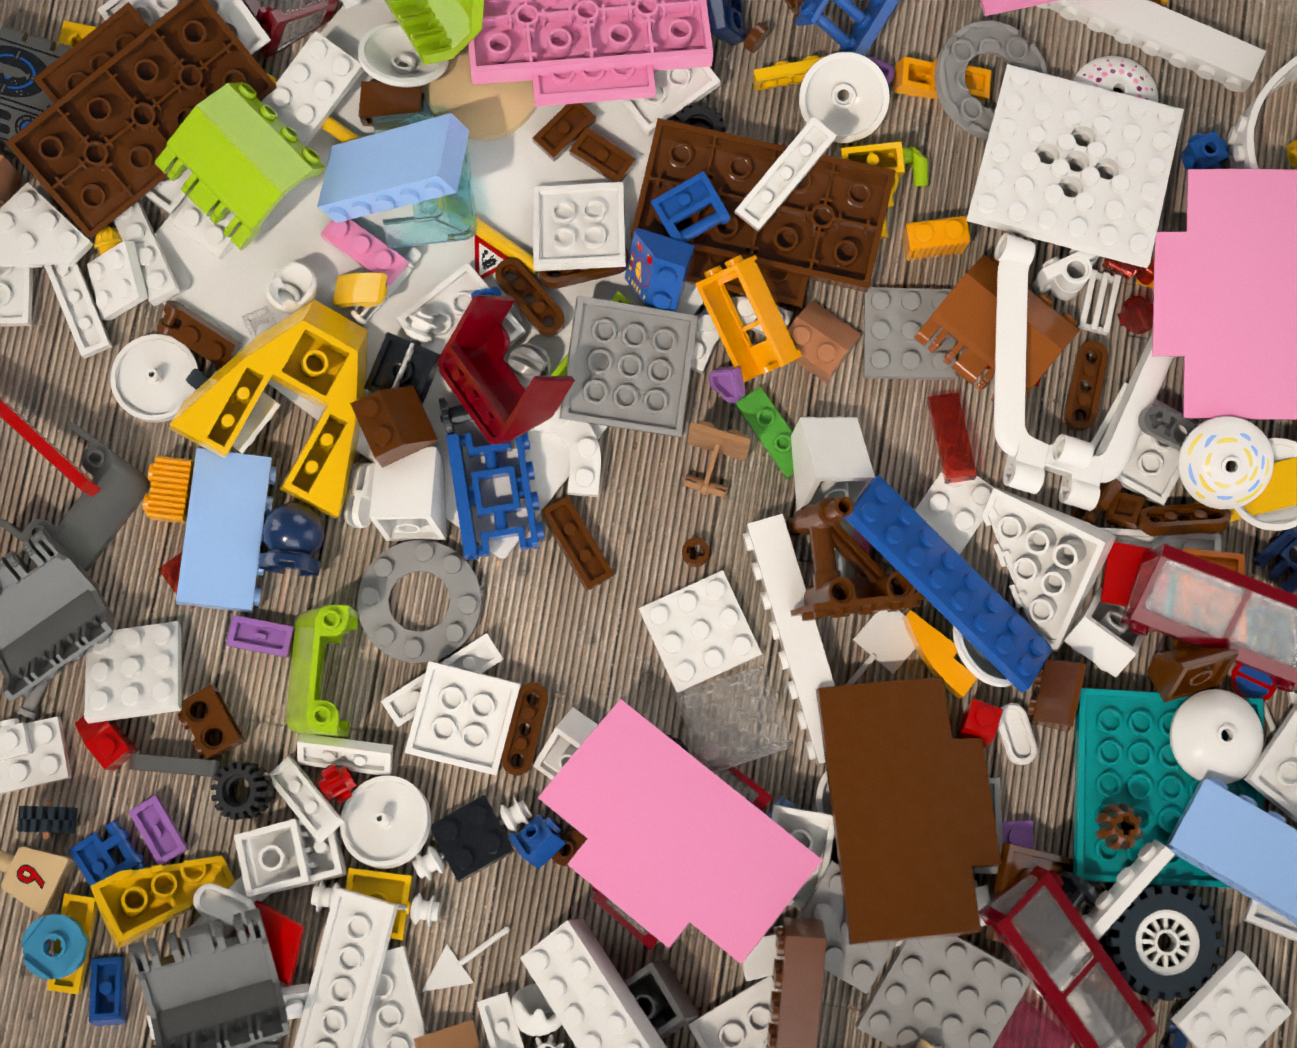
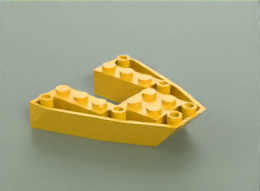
M314 299L258 335L185 399L168 428L216 455L225 458L268 381L272 379L324 409L281 485L280 490L335 519L339 517L347 498L359 438L360 424L350 403L366 396L364 386L367 375L368 330Z

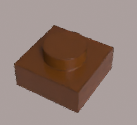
M1118 492L1106 515L1107 523L1137 530L1140 512L1147 504L1146 498Z

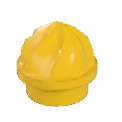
M104 227L96 234L94 248L98 249L100 256L123 242L118 230Z

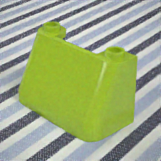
M326 605L307 610L296 619L286 723L294 733L349 738L350 722L339 718V711L336 706L329 701L321 700L326 643L342 644V638L347 632L359 630V615L350 606Z

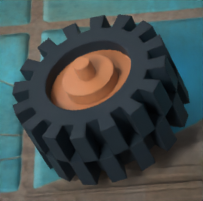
M46 800L45 806H19L17 832H43V839H49L50 833H76L78 808L52 807V801Z

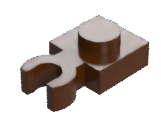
M1117 479L1107 483H1100V497L1096 507L1092 511L1074 507L1070 516L1082 519L1093 525L1096 522L1098 510L1106 511L1123 486Z

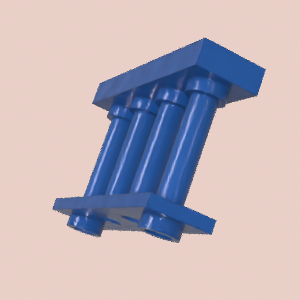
M806 0L799 9L800 14L794 23L798 26L816 23L840 45L839 52H854L865 56L899 0H869L870 3L864 12L851 0H833L855 21V27L849 36L822 12L829 0Z

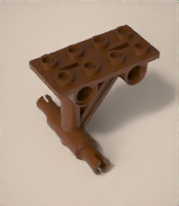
M843 496V498L838 497L837 499L829 497L821 500L819 503L799 509L794 517L787 519L786 526L790 535H810L815 574H812L813 585L807 588L804 594L805 606L790 610L791 617L801 616L802 621H811L827 616L840 618L859 613V615H869L885 610L887 612L904 611L907 608L919 607V601L926 598L921 593H914L913 585L899 571L885 574L839 525L843 517H847L853 512L854 505L850 498ZM834 548L861 577H841V572L837 571Z

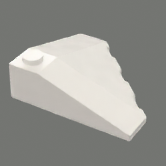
M994 487L982 517L986 526L992 525L998 541L997 544H994V548L1001 566H1007L1014 584L1009 587L1017 608L1023 607L1029 624L1057 653L1097 579L1116 536L1088 522Z

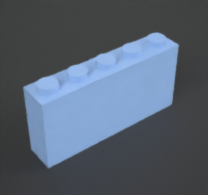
M452 113L331 146L317 207L331 220L344 222L457 193L470 130Z
M196 449L176 604L252 613L253 606H259L261 588L255 587L257 575L263 576L264 569H260V566H258L260 546L265 545L263 542L264 515H269L272 509L273 497L267 496L268 484L275 485L277 467L271 466L272 457L228 452L227 456L222 458L207 449Z
M1207 778L1203 779L1198 783L1165 846L1183 860L1297 925V830L1287 825V820L1280 814L1273 811L1266 813L1256 807L1258 803L1252 798L1242 794L1238 797L1229 792V787L1222 781L1215 778L1210 780Z

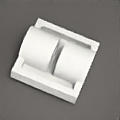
M1072 249L1069 251L1070 255L1061 260L1058 256L1042 264L1043 269L1036 274L1037 278L1031 287L1036 296L1039 293L1043 294L1050 290L1060 300L1073 299L1090 278L1092 266L1100 256Z

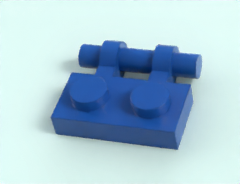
M117 820L105 826L111 835L107 840L103 841L100 834L95 832L68 850L90 886L119 871L146 868L144 865L146 860L141 852L137 853L129 841V833L126 829L122 830ZM117 846L126 859L120 865H118L110 850Z

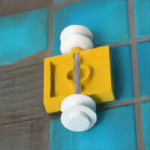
M349 868L346 884L347 890L398 904L390 939L404 940L407 915H410L414 925H417L420 919L426 920L428 927H431L432 921L438 922L440 902H435V895L429 901L422 899V895L419 893L412 902H409L413 876ZM324 881L320 882L319 887L314 886L311 905L316 906L317 913L320 912L322 907H329L330 910L335 888L340 887L337 882L332 888H326Z

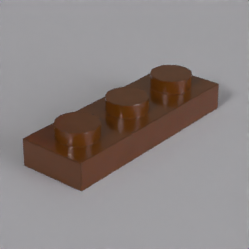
M568 496L540 511L542 518L586 592L615 575Z

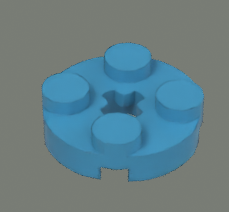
M51 914L41 917L30 924L23 935L21 947H23L24 964L37 977L43 979L64 978L75 973L82 966L90 946V939L85 933L83 926L76 919L68 915ZM50 939L53 941L59 939L62 942L60 945L62 951L60 953L55 952L53 955L49 953L51 947L48 942Z

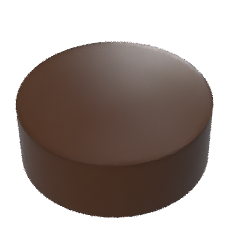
M761 22L757 23L747 35L743 43L744 48L752 54L755 53L767 38L770 29Z

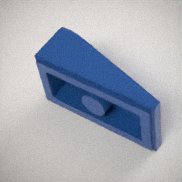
M123 955L91 959L89 1022L94 1026L126 1024L125 958Z

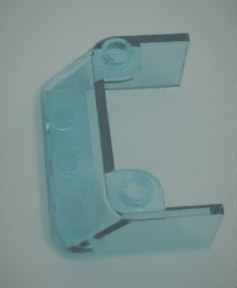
M417 112L372 117L376 134L434 117L426 113ZM468 143L466 145L457 193L413 204L414 216L384 219L383 226L388 248L468 240L475 235L477 231V218Z

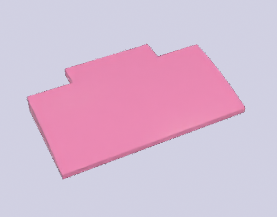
M484 0L482 31L468 43L472 85L532 80L535 107L656 97L653 71L710 67L713 61V47L706 0Z
M1188 169L1186 232H1157L1154 243L1152 357H1183L1182 417L1185 419H1212L1221 416H1232L1244 420H1297V170Z
M622 699L604 717L538 797L587 838L567 865L668 948L673 945L688 924L691 923L740 964H743L823 861Z

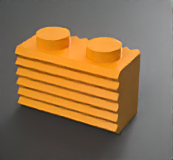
M958 216L906 223L902 232L906 260H916L917 258L921 260L923 257L928 259L929 256L934 258L935 255L939 258L941 255L945 257L947 254L951 256L953 253L955 255L958 253L963 255L970 243L967 217Z
M155 456V462L150 463L148 468V481H151L150 493H146L143 499V510L146 511L147 517L155 521L186 524L195 463L193 460Z

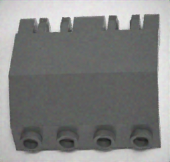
M41 529L31 536V540L27 539L22 543L24 551L35 562L32 565L28 566L12 550L5 555L6 558H0V670L5 679L3 694L10 702L19 696L25 697L36 688L37 683L45 678L49 680L55 677L61 671L63 665L69 661L75 662L85 655L89 647L95 643L101 644L105 642L113 633L114 617L97 584L68 551L60 546L45 529Z
M259 908L244 912L249 933H246L241 913L234 914L233 924L238 936L228 939L225 938L223 923H221L220 919L212 921L217 942H214L209 922L179 930L184 948L183 952L176 931L168 933V944L173 954L162 958L159 953L158 942L155 938L147 939L151 961H149L144 941L128 945L132 965L140 982L151 1018L156 1048H250L254 1044L264 1041L274 1042L285 1035L291 1034L279 976Z

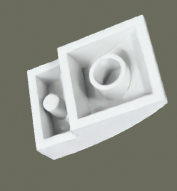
M291 819L234 835L247 898L285 891L348 875L338 828L321 844L315 840L300 819Z

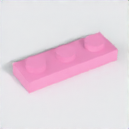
M351 219L344 222L331 220L320 233L325 241L368 272L387 274L386 284L389 287L409 264L404 257Z

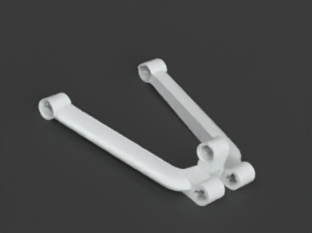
M1004 233L998 240L994 254L995 259L999 261L997 271L993 426L998 445L1008 454L1003 483L1005 486L1036 494L1043 484L1044 470L1062 475L1059 501L1092 511L1099 501L1100 483H1107L1116 479L1125 469L1142 431L1138 425L1139 414L1143 409L1153 406L1174 357H1152V332L1094 456L1093 444L1084 440L1060 434L1054 444L1048 445L1030 436L1025 428L1028 270L1034 258L1036 247L1033 242Z

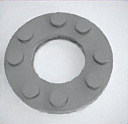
M978 21L964 26L945 42L938 54L935 65L936 92L947 115L967 133L986 140L995 109L985 108L979 100L969 94V88H967L965 83V71L969 61L978 55L991 54L1003 59L1009 65L1048 74L1044 59L1034 43L1029 44L1018 34V29L1002 22Z
M412 540L390 547L370 564L359 586L357 608L361 625L368 638L377 648L388 656L402 662L427 664L429 660L437 661L449 655L451 656L470 639L480 619L482 595L474 571L459 553L438 542ZM422 571L434 574L443 581L448 589L450 604L448 612L440 624L430 630L416 632L405 629L395 621L390 611L389 599L391 591L399 579L407 574Z

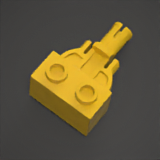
M902 141L841 148L839 158L896 170L887 208L894 207L893 195L897 190L899 178L905 172ZM886 216L880 239L889 237Z

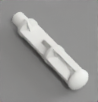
M415 247L406 255H402L409 264L390 287L387 285V295L382 304L408 274L414 270L415 263L422 256ZM359 305L351 311V315L358 323L365 324L381 305H378L366 319L363 315L370 308L364 307L358 313L356 309Z

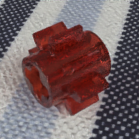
M1134 296L1123 303L1121 306L1123 312L1117 315L1121 326H1125L1127 332L1132 331L1135 334H1142L1153 327V304H1151L1149 298L1145 299L1142 296Z

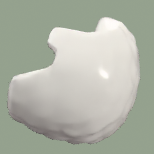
M294 261L283 268H276L267 286V300L275 309L292 314L315 299L317 279L314 272L301 262Z
M537 984L527 985L516 991L513 995L512 1011L516 1025L523 1033L529 1036H542L554 1032L561 1027V1022Z

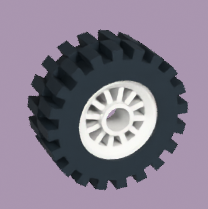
M1147 885L1103 934L1106 937V944L1101 946L1111 956L1113 963L1135 993L1165 1001H1174V998L1186 999L1191 997L1190 992H1198L1204 986L1203 982L1209 980L1215 974L1212 971L1214 965H1222L1224 957L1217 955L1218 947L1225 948V940L1217 936V931L1223 930L1220 921H1213L1211 916L1215 912L1210 906L1203 905L1201 903L1203 899L1197 894H1190L1187 892V889L1171 885ZM1159 918H1160V927H1159V925H1158V923H1157V921H1156V919H1159ZM1168 919H1171L1172 921L1168 926ZM1150 924L1153 931L1149 930L1146 927ZM1179 925L1182 929L1175 932ZM1143 933L1147 934L1149 938L1142 939ZM1163 933H1166L1170 938V946L1165 951L1160 950L1157 943L1159 936ZM1185 935L1186 941L1180 940L1179 938ZM1142 944H1149V947L1143 950ZM1180 945H1186L1185 952L1179 948ZM1153 952L1151 958L1148 959L1147 955ZM1175 953L1182 957L1178 960ZM1159 958H1160V966L1156 965V963H1157V961L1159 960ZM1168 958L1170 959L1172 965L1168 966Z

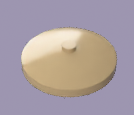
M468 44L453 59L449 60L447 69L439 78L423 85L425 99L433 116L438 117L452 113L470 130L468 139L485 141L507 136L522 127L537 108L534 102L532 80L472 85Z

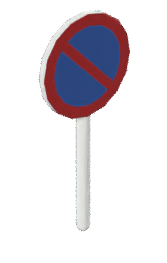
M1237 663L1230 676L1233 692L1242 698L1263 699V714L1272 736H1274L1277 728L1265 701L1270 699L1275 693V682L1269 679V675Z

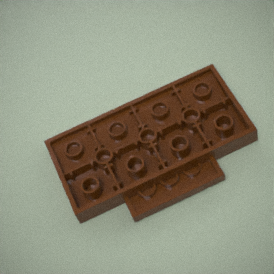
M182 0L151 26H148L130 2H128L33 78L54 104L6 141V144L83 233L91 239L167 177V174L162 172L155 164V161L167 147L169 139L197 104L227 83L243 82L248 84L256 91V97L260 101L274 91L277 86L207 0Z
M658 118L630 234L631 240H633L636 228L669 237L650 201L704 171L726 208L731 221L724 225L719 223L686 242L695 245L686 283L695 285L706 279L704 272L719 265L722 270L726 269L725 262L739 255H742L744 260L756 255L757 259L755 262L775 303L801 309L808 280L867 293L896 170L823 154L758 232L735 214V210L788 146ZM709 205L675 226L678 232H681L715 211L712 205ZM738 277L724 283L727 292L747 296Z
M943 678L884 681L816 689L849 945L964 936L981 932L972 868L998 866L1002 862L982 737L952 739Z

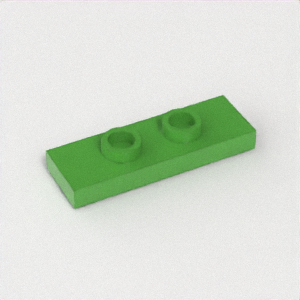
M759 387L736 402L735 406L787 480L794 475L791 435L793 432L763 389Z

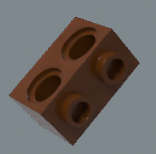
M209 685L182 701V711L177 714L178 718L186 730L191 729L196 738L192 741L193 746L201 757L205 755L206 759L214 760L246 742L217 687ZM205 702L208 706V713L204 718L198 719L195 715V709L200 703ZM219 729L223 734V740L218 746L214 747L210 743V735L213 731Z

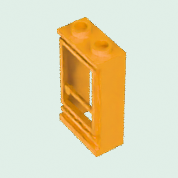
M739 255L725 262L727 268L724 270L719 265L704 272L706 279L695 284L733 366L741 367L744 383L762 373L766 374L779 366L783 367L802 357L800 349L796 350L790 333L755 262L757 259L756 255L745 260L742 255ZM737 277L758 319L746 326H743L724 283ZM761 325L767 340L753 346L746 330Z

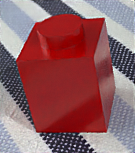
M973 698L964 711L957 738L982 737L983 747L987 748L995 738L1003 709Z

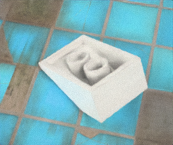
M773 805L771 819L823 860L788 905L803 909L830 862L834 838L833 817L831 814Z

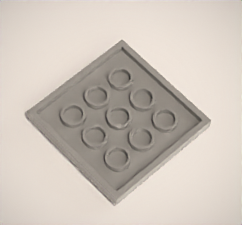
M577 296L565 376H572L575 382L561 403L559 419L681 437L698 316Z
M960 936L904 940L855 1025L857 1029L892 1048H916L921 1039L935 1048H992L1031 980L1023 971Z

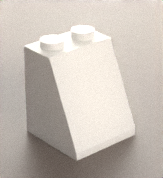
M809 416L799 418L791 435L797 511L829 497L837 499L838 497L843 498V496H846L854 504L869 482L875 477L858 418L842 416L821 418Z
M430 445L383 468L375 459L369 518L386 541L446 540L444 459L437 447Z

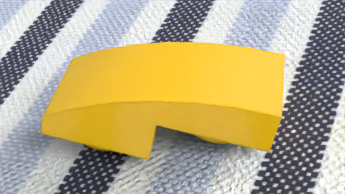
M352 273L337 276L332 305L340 308L354 305L370 308L381 305L387 295V274Z

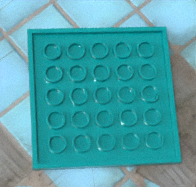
M1081 689L1076 711L1073 873L1085 881L1117 882L1118 874L1124 868L1130 867L1138 859V853L1143 846L1152 843L1155 839L1164 845L1166 844L1200 782L1183 770L1174 757L1170 745V725L1174 713L1181 703L1191 695L1163 702L1158 692ZM1243 698L1255 710L1263 729V699ZM1223 730L1221 733V737L1224 741H1227L1229 738V735L1225 730ZM1245 777L1226 784L1229 787V792L1238 797L1242 794L1252 798L1258 803L1256 807L1263 810V795L1244 780ZM1113 802L1118 805L1123 802L1134 807L1133 814L1139 813L1143 822L1139 823V828L1143 831L1141 839L1135 840V846L1127 850L1120 848L1113 850L1104 846L1105 839L1099 840L1095 831L1099 830V824L1094 822L1099 812L1104 813L1103 807ZM1117 824L1118 829H1121V824ZM1174 855L1149 883L1232 888L1177 855Z

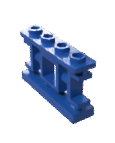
M528 432L516 438L522 476L516 478L514 466L501 468L498 466L497 454L512 451L511 441L506 444L474 447L471 433H465V435L461 436L458 433L446 435L462 545L466 560L491 556L489 541L519 536L521 551L531 548L540 549L539 540H545L542 521L536 522L534 510H539L540 506L537 491L531 492L530 480L535 479L533 462L526 461L525 450H530ZM463 446H467L470 458L485 456L487 470L471 472L473 485L469 486ZM509 476L513 503L483 507L480 481ZM520 498H525L531 538H526L523 526L508 528L506 513L522 511ZM471 506H476L479 518L494 515L496 530L480 533L482 546H477Z

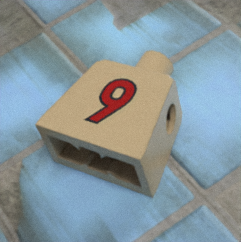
M20 846L15 856L1 850L0 871L6 873L1 883V888L37 914L51 915L76 862L71 856L31 846Z

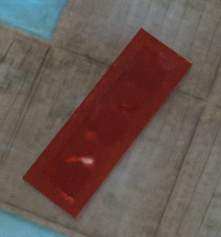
M958 392L929 396L927 404L944 483L975 480L977 474Z

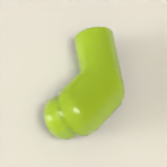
M916 147L902 148L904 164H909L913 169V187L929 186L927 158Z

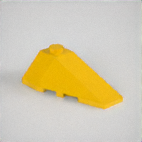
M221 855L188 860L177 864L151 866V868L119 871L91 885L90 888L103 922L117 949L195 908L193 902L194 895L201 886L211 883L228 889L236 881Z

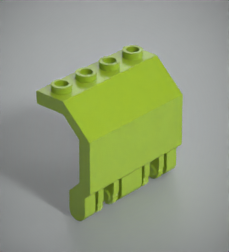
M384 0L424 65L453 59L482 31L484 0Z
M243 82L227 83L197 104L169 139L167 147L155 161V164L164 174H167L171 181L180 178L187 168L192 172L183 184L181 191L188 195V198L207 217L210 216V220L214 224L222 221L229 211L235 215L223 232L228 238L231 237L230 240L239 250H243L253 241L261 231L264 220L287 192L306 178L319 177L326 169L319 161L320 156L313 149L305 147L298 140L299 135L289 126H284L277 118L278 114L270 106L263 104L256 97V91Z

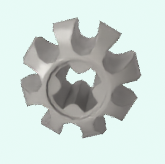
M526 343L520 344L512 351L507 365L522 386L527 389L534 376L549 375L551 359L546 350L539 345Z

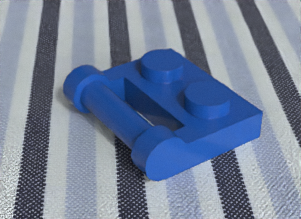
M704 171L650 201L669 237L685 243L719 223L724 225L731 221L726 208ZM712 205L714 213L678 232L676 224Z

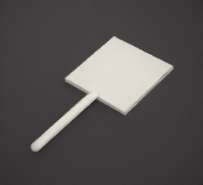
M878 611L853 640L868 652L870 656L845 685L854 684L875 659L894 674L913 652L915 647L902 618L904 616L903 613L900 611Z

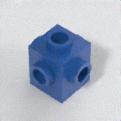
M1216 131L1207 135L1204 132H1200L1187 140L1188 145L1180 154L1187 171L1188 169H1224L1223 164L1230 157L1228 154L1229 149L1225 140L1219 138Z

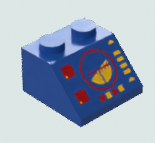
M636 228L626 268L625 280L645 305L676 312L684 292L695 245Z

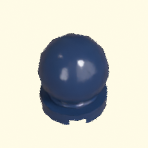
M288 502L274 509L267 516L263 527V542L269 551L259 554L258 566H260V569L284 574V568L299 570L298 576H319L321 562L313 556L321 549L325 534L323 523L318 513L306 504L298 502Z

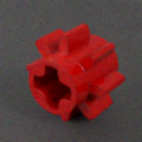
M336 763L322 770L321 774L324 778L317 782L328 801L336 798L340 804L353 797L350 789L356 787L357 784L346 765L338 769Z

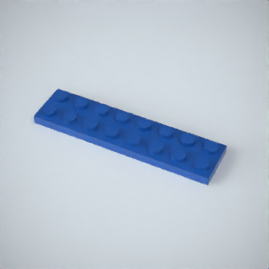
M880 475L874 477L854 502L853 512L844 518L1021 693L1028 690L1053 650L1050 644Z

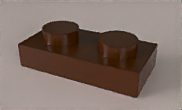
M582 103L566 104L532 137V140L555 162L578 139L585 127L589 128L596 122V116Z
M585 127L569 150L571 156L611 182H623L636 164V158L588 127Z

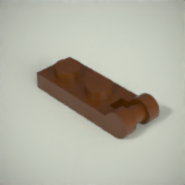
M172 300L166 302L164 318L159 320L156 327L160 333L173 337L220 368L237 355L241 345L240 341L182 304ZM177 318L183 321L181 326L175 323Z

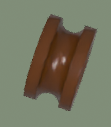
M691 538L685 542L682 547V557L686 564L691 567H699L707 562L710 549L701 538ZM695 545L701 546L700 551L705 552L704 556H698L697 560L690 559L691 553L687 554L688 548L693 549Z

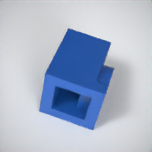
M541 814L532 819L517 835L512 832L508 836L520 856L537 869H540L566 844L559 833L562 828L551 816L545 818Z

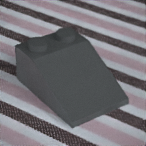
M667 959L649 963L624 981L662 1040L699 1016Z

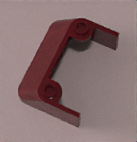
M474 295L439 357L438 367L441 376L486 440L491 444H506L551 419L575 380L572 376H534L525 390L503 359L510 346V337L502 322L514 304L515 299L512 296Z

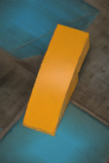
M904 56L895 64L893 93L939 99L934 78L937 59L933 62ZM968 65L965 71V83L967 88H969V94L979 101L989 99L991 70Z
M909 610L902 618L917 653L936 678H943L944 687L958 699L964 697L977 680V677L953 658L957 653L955 643L913 611Z

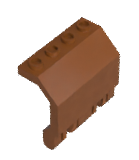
M983 255L965 273L914 337L915 340L925 346L941 327V332L927 348L932 353L939 349L948 334L958 343L944 356L943 362L947 365L954 360L965 346L967 349L951 368L971 385L989 365L991 368L975 386L979 391L985 389L990 383L991 378L995 375L997 271L999 261L993 255L990 259ZM1028 290L1025 396L1080 331L1075 327L1078 322L1065 312L1060 315L1051 308L1054 303L1041 293L1036 296L1030 290Z

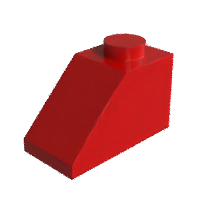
M83 716L74 723L84 745L104 770H117L130 759L131 754H136L139 751L114 720L88 724Z

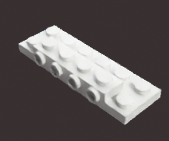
M56 716L30 723H20L19 718L0 722V794L72 778L61 717Z

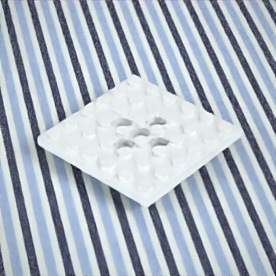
M1007 64L966 221L1147 268L1151 261L1184 109Z

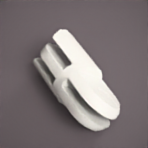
M353 463L344 510L345 520L352 528H366L372 522L369 517L375 463Z

